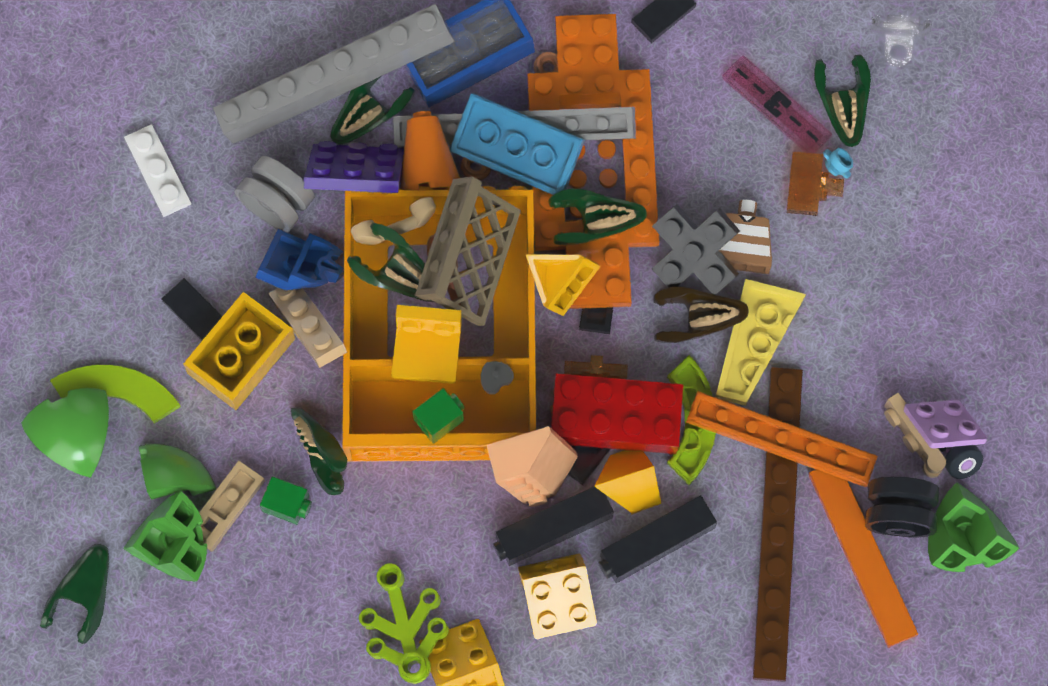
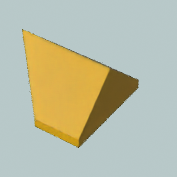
M526 254L543 306L562 316L565 315L600 268L598 263L582 255Z
M624 450L609 456L594 487L628 510L631 515L661 504L655 469L644 451Z

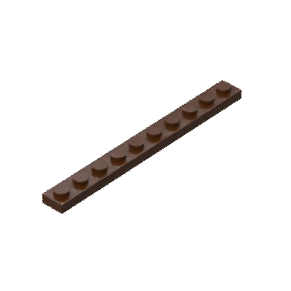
M771 367L768 416L799 428L803 370ZM767 451L765 458L753 680L785 682L798 463Z

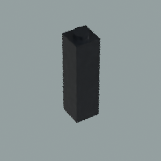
M593 486L496 531L497 542L493 543V547L500 561L506 559L508 565L511 566L612 519L614 511L606 495Z
M700 495L602 549L600 553L602 560L598 562L599 567L607 579L612 577L615 583H618L716 528L717 521Z

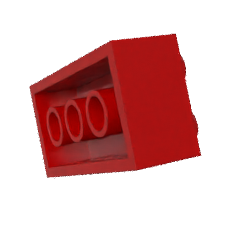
M556 373L551 428L569 445L676 454L680 440L683 384Z

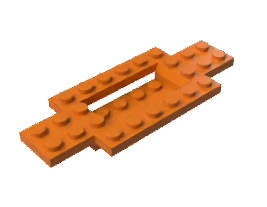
M616 14L555 16L558 72L527 74L529 111L635 107L636 139H622L625 201L642 205L646 209L647 216L639 225L603 239L575 245H557L554 243L553 237L560 232L583 233V220H565L564 207L554 208L549 206L548 200L553 195L532 186L535 251L565 250L566 255H582L600 265V268L569 309L631 307L629 247L659 246V233L652 227L658 221L650 69L619 70ZM610 140L600 142L597 150L598 155L603 159H611L616 153L615 144ZM584 145L582 147L578 160L582 159L585 155ZM612 169L601 171L599 175L600 184L605 188L615 186L618 178L616 172ZM574 170L569 185L574 189L583 188L587 182L586 174L581 170ZM570 207L572 216L582 218L581 213L576 207Z

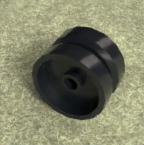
M895 476L875 478L868 483L867 499L874 506L866 510L865 527L867 530L882 535L908 538L928 537L936 533L937 515L930 509L938 505V485L922 479Z

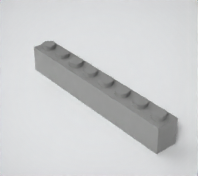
M434 4L213 107L223 134L234 144L455 41L438 6Z

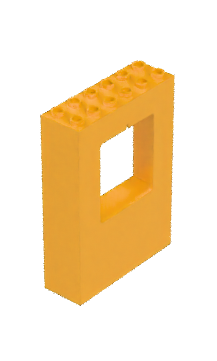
M482 186L484 189L520 209L521 212L493 297L494 353L492 356L458 357L456 382L454 384L392 378L393 357L388 356V290L361 280L347 262L349 256H358L361 258V262L368 265L372 270H380L388 261V248L394 245V243L385 240L375 245L361 244L354 240L350 231L351 228L367 220H373L374 223L384 226L391 225L412 216L409 209L411 204L422 198L432 197L436 210L430 220L420 228L400 234L409 245H427L429 237L436 233L450 187L446 188V190H433V188L419 187L420 190H402L399 188V193L345 191L343 344L347 353L343 355L342 447L347 461L490 460L487 449L488 444L536 430L535 283L526 254H534L533 190H527L523 186H512L508 190H496L491 186ZM477 196L475 203L477 215L486 211L483 200L479 196ZM503 210L496 212L500 228L505 226L509 215ZM488 216L479 220L484 236L493 232ZM472 224L468 225L465 233L468 243L477 240ZM495 237L487 240L486 242L487 245H491L493 247L494 256L496 255L498 246ZM497 361L507 364L514 373L512 383L502 386L496 394H488L481 385V371L487 362ZM444 388L449 395L454 393L465 407L462 410L464 421L433 444L413 420L412 411Z

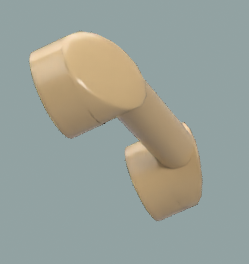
M426 197L417 200L409 207L412 213L411 217L387 227L399 234H403L424 226L436 210L433 198ZM373 220L358 223L350 230L354 240L361 244L375 245L385 240L381 235L376 236L372 233L370 225L372 222L374 223Z

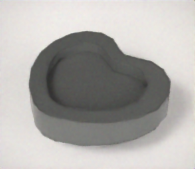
M487 362L481 371V385L488 394L498 393L502 386L511 384L514 379L512 369L502 362Z

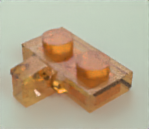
M792 152L787 213L817 216L819 200L826 201L827 195L843 196L844 179L829 178V173L822 172L823 154Z
M591 355L590 362L565 361L564 374L627 379L628 364L603 363V356Z

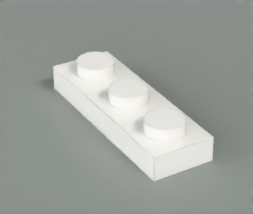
M152 124L125 136L124 139L162 216L165 217L191 205Z

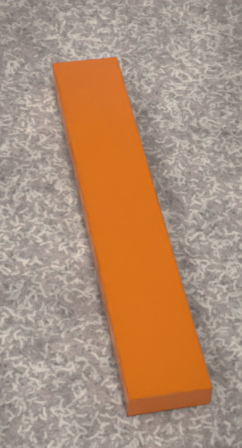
M699 391L696 393L686 423L863 487H867L878 457L869 452Z
M819 470L809 472V478L887 647L890 648L918 636L916 627L871 531L865 527L864 515L848 481Z

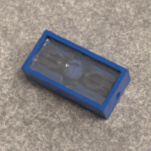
M483 0L445 20L455 42L404 66L426 105L430 108L535 52L533 38L510 0Z

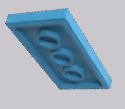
M471 93L451 144L450 152L554 195L566 190L585 139Z

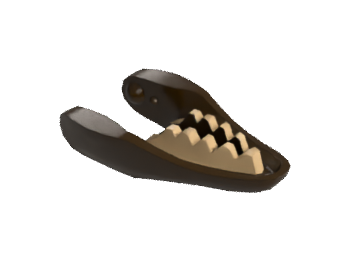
M670 287L663 289L654 295V303L659 306L673 303L684 304L688 310V331H660L654 335V340L661 343H679L722 331L744 321L748 317L749 308L742 301L691 288Z

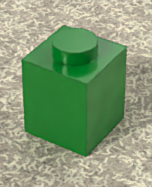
M443 388L412 411L413 420L434 444L464 421L462 410L465 407L454 393L449 395Z
M272 476L260 503V508L266 514L298 525L300 518L306 519L312 501L308 500L309 493L307 489Z

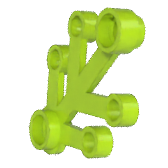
M388 563L378 570L377 581L385 591H388L396 624L382 618L372 608H366L361 611L359 622L368 630L376 629L401 642L404 654L387 647L386 643L377 637L368 641L366 650L372 658H383L398 666L399 674L404 681L417 684L429 676L431 663L428 657L437 641L448 635L449 627L442 618H433L428 623V633L418 649L416 648L414 638L430 610L439 607L441 597L433 588L423 590L420 594V602L409 619L401 590L405 580L404 574L397 565ZM391 575H396L397 581L393 584H388L387 578ZM429 595H435V600L432 603L428 604L425 602ZM366 615H374V620L371 623H364ZM437 624H442V631L434 633V627ZM376 644H382V649L378 653H372V648ZM420 664L418 672H410L412 665Z

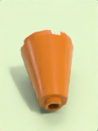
M431 111L413 113V118L407 120L400 188L402 190H420L419 187L433 188V190H446V188L451 187L453 179H458L460 176L437 116H431Z

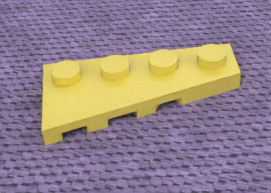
M745 279L740 301L747 304L749 313L744 321L733 326L716 398L746 406L806 294Z

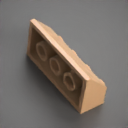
M549 426L487 445L496 483L522 503L529 504V507L543 505L548 502L547 498L556 496L578 457L576 450Z

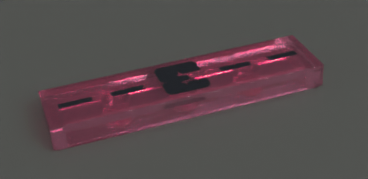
M744 55L722 75V79L808 156L812 157L832 138L833 134Z

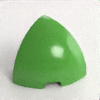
M93 388L74 389L68 391L67 397L51 403L49 399H46L29 412L21 423L32 443L51 460L74 473L91 478L100 460L107 435L109 405L106 390Z
M155 443L139 446L142 472L147 493L151 500L189 490L192 496L216 490L215 483L206 467L187 451L166 444Z
M957 482L947 492L937 508V531L934 535L928 537V554L931 565L952 572H965L966 566L983 564L986 568L1007 559L1020 549L1001 520L978 497Z
M182 491L177 492L162 502L143 521L123 549L172 577L195 582L202 573L207 555V543L203 541L201 524H203L202 517L193 502Z

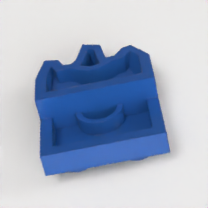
M278 229L255 278L283 290L318 287L328 282L336 283L342 278L344 268L334 261H337L344 251L331 242L309 233L305 241Z

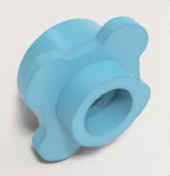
M837 148L833 152L829 149L823 152L824 157L827 159L825 166L832 175H842L846 179L851 176L849 170L853 167V160L846 150Z

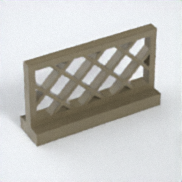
M465 177L453 179L415 296L424 301L432 300L446 309L461 310L463 318L477 326H484L521 210L481 187L482 182L478 179ZM477 196L482 198L486 211L478 215L475 208ZM499 210L509 214L506 224L502 228H500L496 212ZM488 216L493 232L484 236L479 220ZM472 224L477 240L468 243L465 233L468 225ZM495 237L498 249L496 255L491 257L486 241ZM479 245L484 261L475 264L470 248ZM462 253L467 269L458 272L456 261L458 255ZM486 266L489 277L487 283L482 286L477 270ZM469 274L474 290L465 293L461 277ZM451 282H453L458 298L452 301L445 297ZM475 295L479 302L477 315L471 311L468 299Z

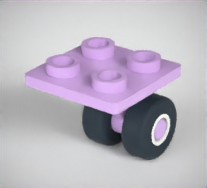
M959 400L905 404L903 411L930 448H938L941 452H947L945 468L953 478L965 479L974 475L980 469L983 463V455L976 445L985 444L987 436Z

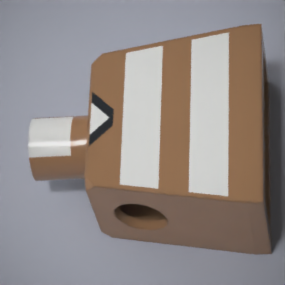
M740 200L738 214L726 213L740 232L719 251L736 270L769 274L772 266L769 219L756 216L757 202Z

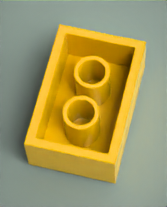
M242 292L183 365L189 376L236 411L295 340L293 328L245 292Z

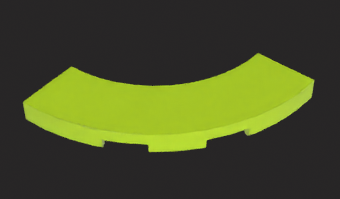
M688 355L667 375V379L671 383L683 384L682 404L685 413V429L677 453L667 461V465L690 485L704 468L713 448L716 433L686 423L697 391L713 396L705 374L693 358Z
M84 366L64 372L50 380L61 399L67 397L68 391L74 389L93 388L106 390L107 397L122 399L138 407L154 424L181 407L174 396L155 379L134 369L122 366Z

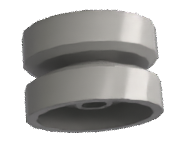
M262 155L251 168L253 178L245 177L234 190L235 195L253 214L274 228L289 232L299 219L296 210H306L315 198L312 189H304V180L291 169L275 159Z

